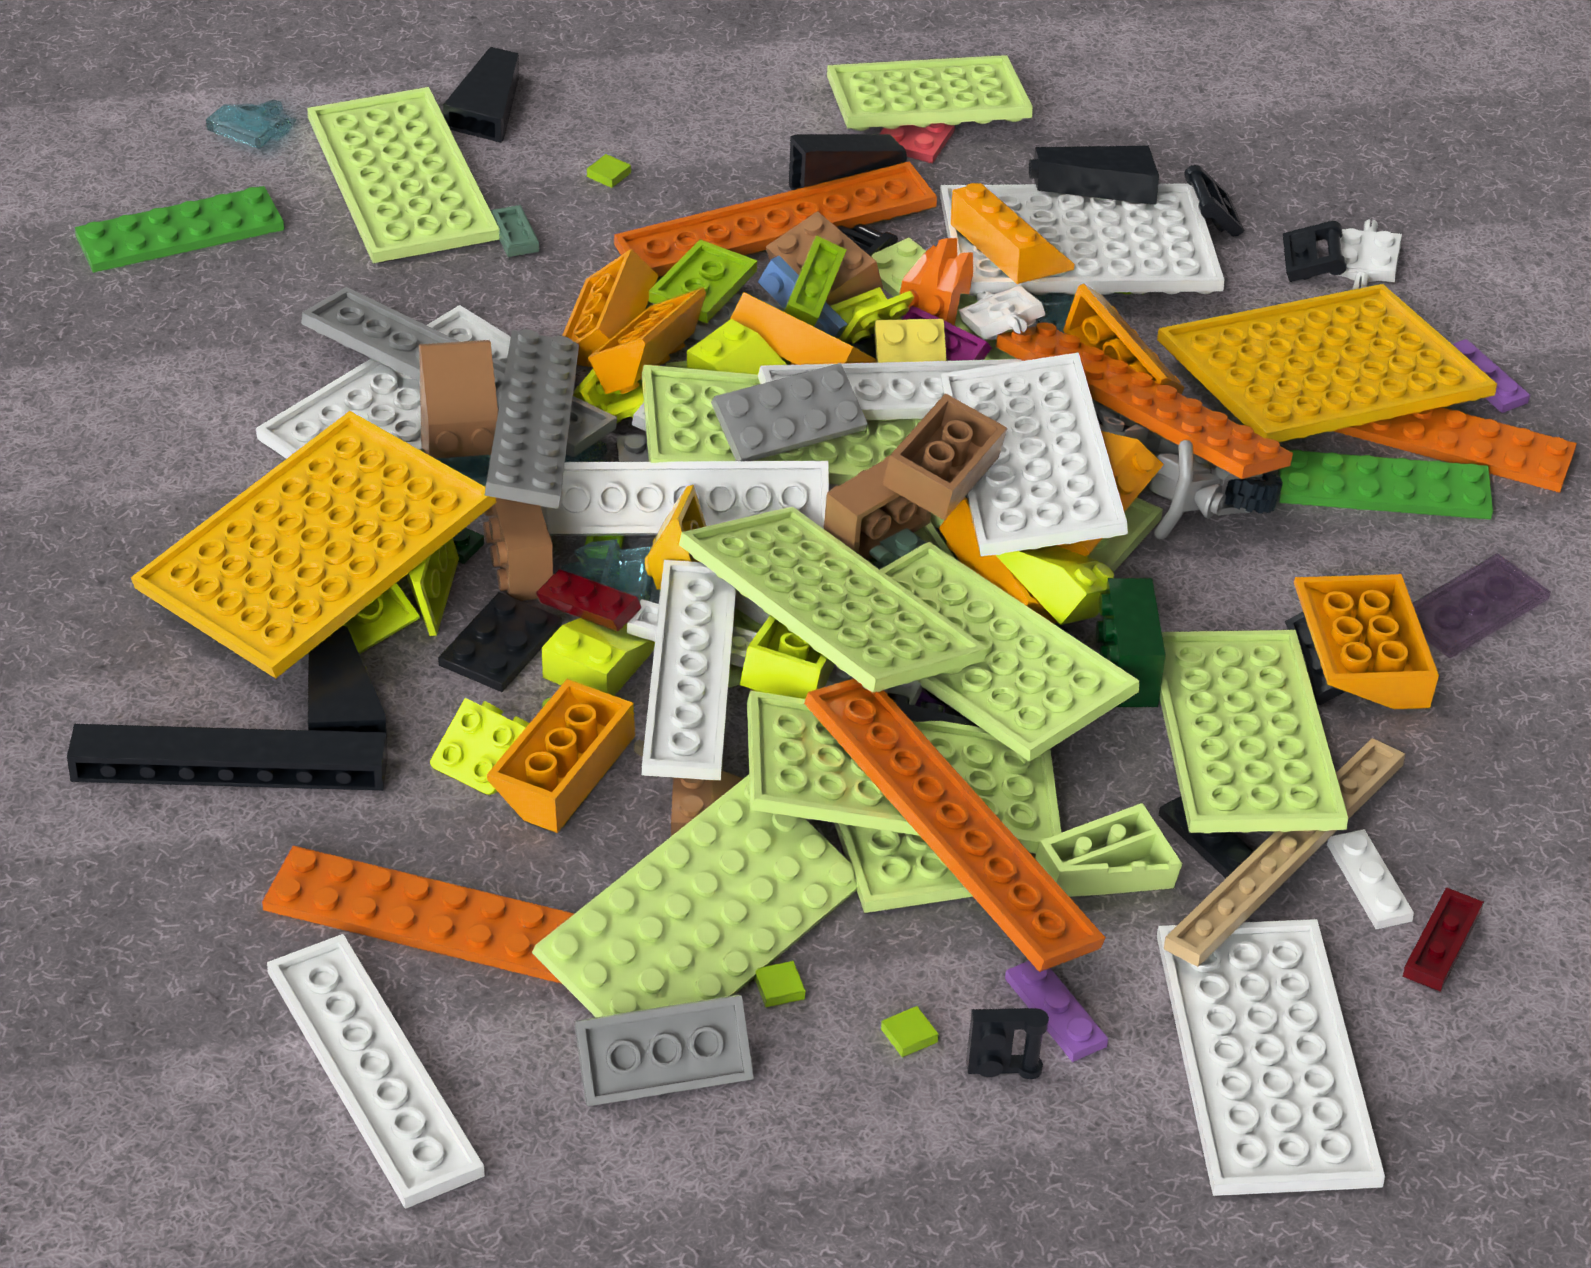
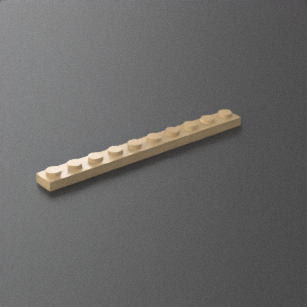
M1372 738L1336 772L1348 819L1403 766L1405 753ZM1337 830L1275 831L1165 937L1164 950L1199 967Z

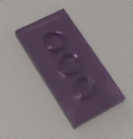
M1496 553L1414 601L1412 604L1426 641L1448 658H1452L1549 599L1551 592Z

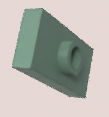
M521 205L491 210L499 227V240L507 257L539 252V241Z

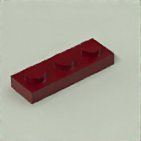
M561 569L552 575L536 592L542 604L617 632L642 608L636 596Z
M1446 887L1404 967L1402 977L1441 992L1481 914L1484 901Z

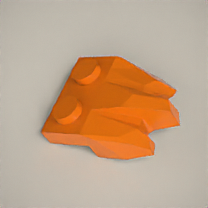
M957 238L941 239L937 246L933 245L928 249L902 280L900 294L911 291L914 295V299L908 308L910 309L913 305L955 326L960 294L970 293L973 277V252L957 255Z

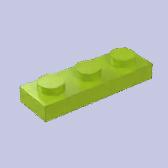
M816 235L784 309L785 313L815 326L844 258L846 249Z

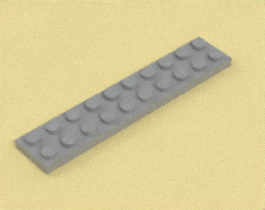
M348 287L341 289L302 312V325L419 382V344L460 342ZM492 357L499 410L506 363ZM573 396L566 455L575 457L615 430L617 417Z
M528 329L512 330L485 496L558 509L579 344L573 342L570 338L565 336H555L553 338L541 336L537 332Z

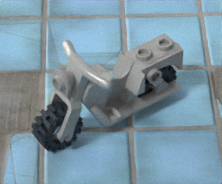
M1092 399L1101 431L1138 439L1164 464L1152 478L1149 489L1152 492L1172 501L1170 509L1155 528L1154 535L1157 539H1165L1180 520L1183 512L1200 510L1205 518L1210 519L1213 514L1220 516L1250 513L1253 510L1263 514V512L1271 513V511L1275 510L1283 484L1281 482L1282 479L1276 477L1275 473L1266 472L1240 479L1218 466L1211 473L1208 461L1193 453L1191 441L1183 440L1177 445Z

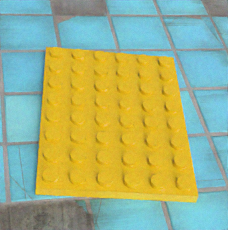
M1384 284L1162 327L1158 329L1157 341L1244 425L1251 427L1254 433L1263 438L1273 439L1278 442L1306 438L1314 434L1333 432L1337 429L1356 425L1361 426L1366 423L1393 419L1394 417L1411 413H1421L1425 410L1448 407L1466 401H1476L1480 398L1494 396L1497 388V383Z
M349 411L131 577L135 589L276 679L497 503L495 497L484 495L485 486Z

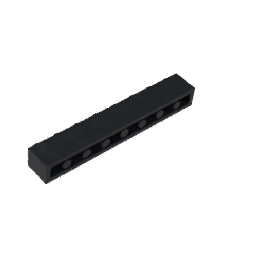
M74 724L67 753L71 782L374 791L384 790L388 759L385 732Z

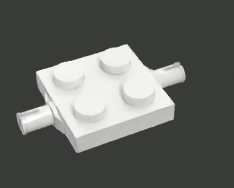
M1370 219L1365 221L1364 231L1354 228L1342 229L1343 235L1340 239L1342 256L1346 259L1347 268L1343 274L1336 276L1354 280L1353 290L1359 289L1360 286L1361 288L1367 287L1368 282H1395L1402 234L1388 231L1377 232V221L1372 220V226L1370 227Z
M1021 286L996 294L984 290V293L981 291L977 293L978 302L959 309L962 322L983 340L997 339L998 334L1005 333V331L1010 329L1020 334V330L1025 332L1028 326L1036 322V319L1045 316L1042 303Z

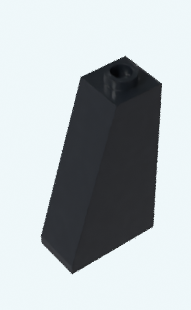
M490 46L443 104V115L450 130L502 143L519 80V53Z
M890 134L792 135L790 137L789 187L791 190H796L905 163L907 161V154L905 148Z
M1149 145L1035 147L1034 159L1029 160V178L1035 180L1037 191L1157 204L1159 173Z
M341 626L309 652L308 730L385 732L387 740L386 714L348 627Z

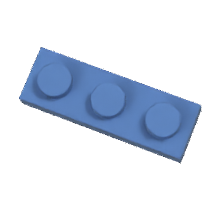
M777 256L770 260L758 283L785 309L799 275L780 256ZM825 302L819 319L813 327L839 339L848 324Z

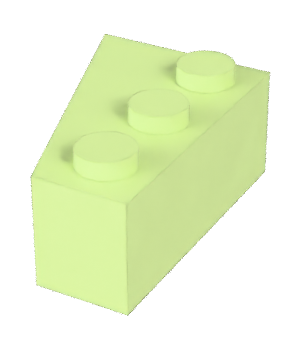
M1143 803L1040 840L1035 856L1038 863L1069 897L1174 888L1182 867V862Z

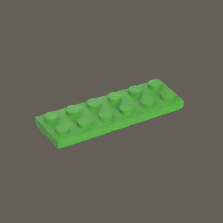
M265 186L228 194H218L206 199L186 201L174 206L154 208L142 213L122 215L118 218L101 222H90L74 228L76 238L94 273L284 230V221Z
M1288 450L1293 453L1291 466L1278 469V476L1282 479L1281 482H1283L1279 494V503L1490 520L1492 518L1493 507L1489 467L1486 465Z

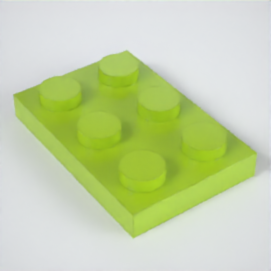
M700 239L649 290V302L657 304L704 287L706 296L698 321L708 323L757 272V260Z

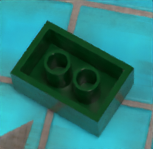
M1108 578L1106 593H1101L1099 597V612L1103 619L1096 622V642L1103 643V646L1100 647L1101 656L1139 680V692L1116 707H1158L1166 654L1153 579Z

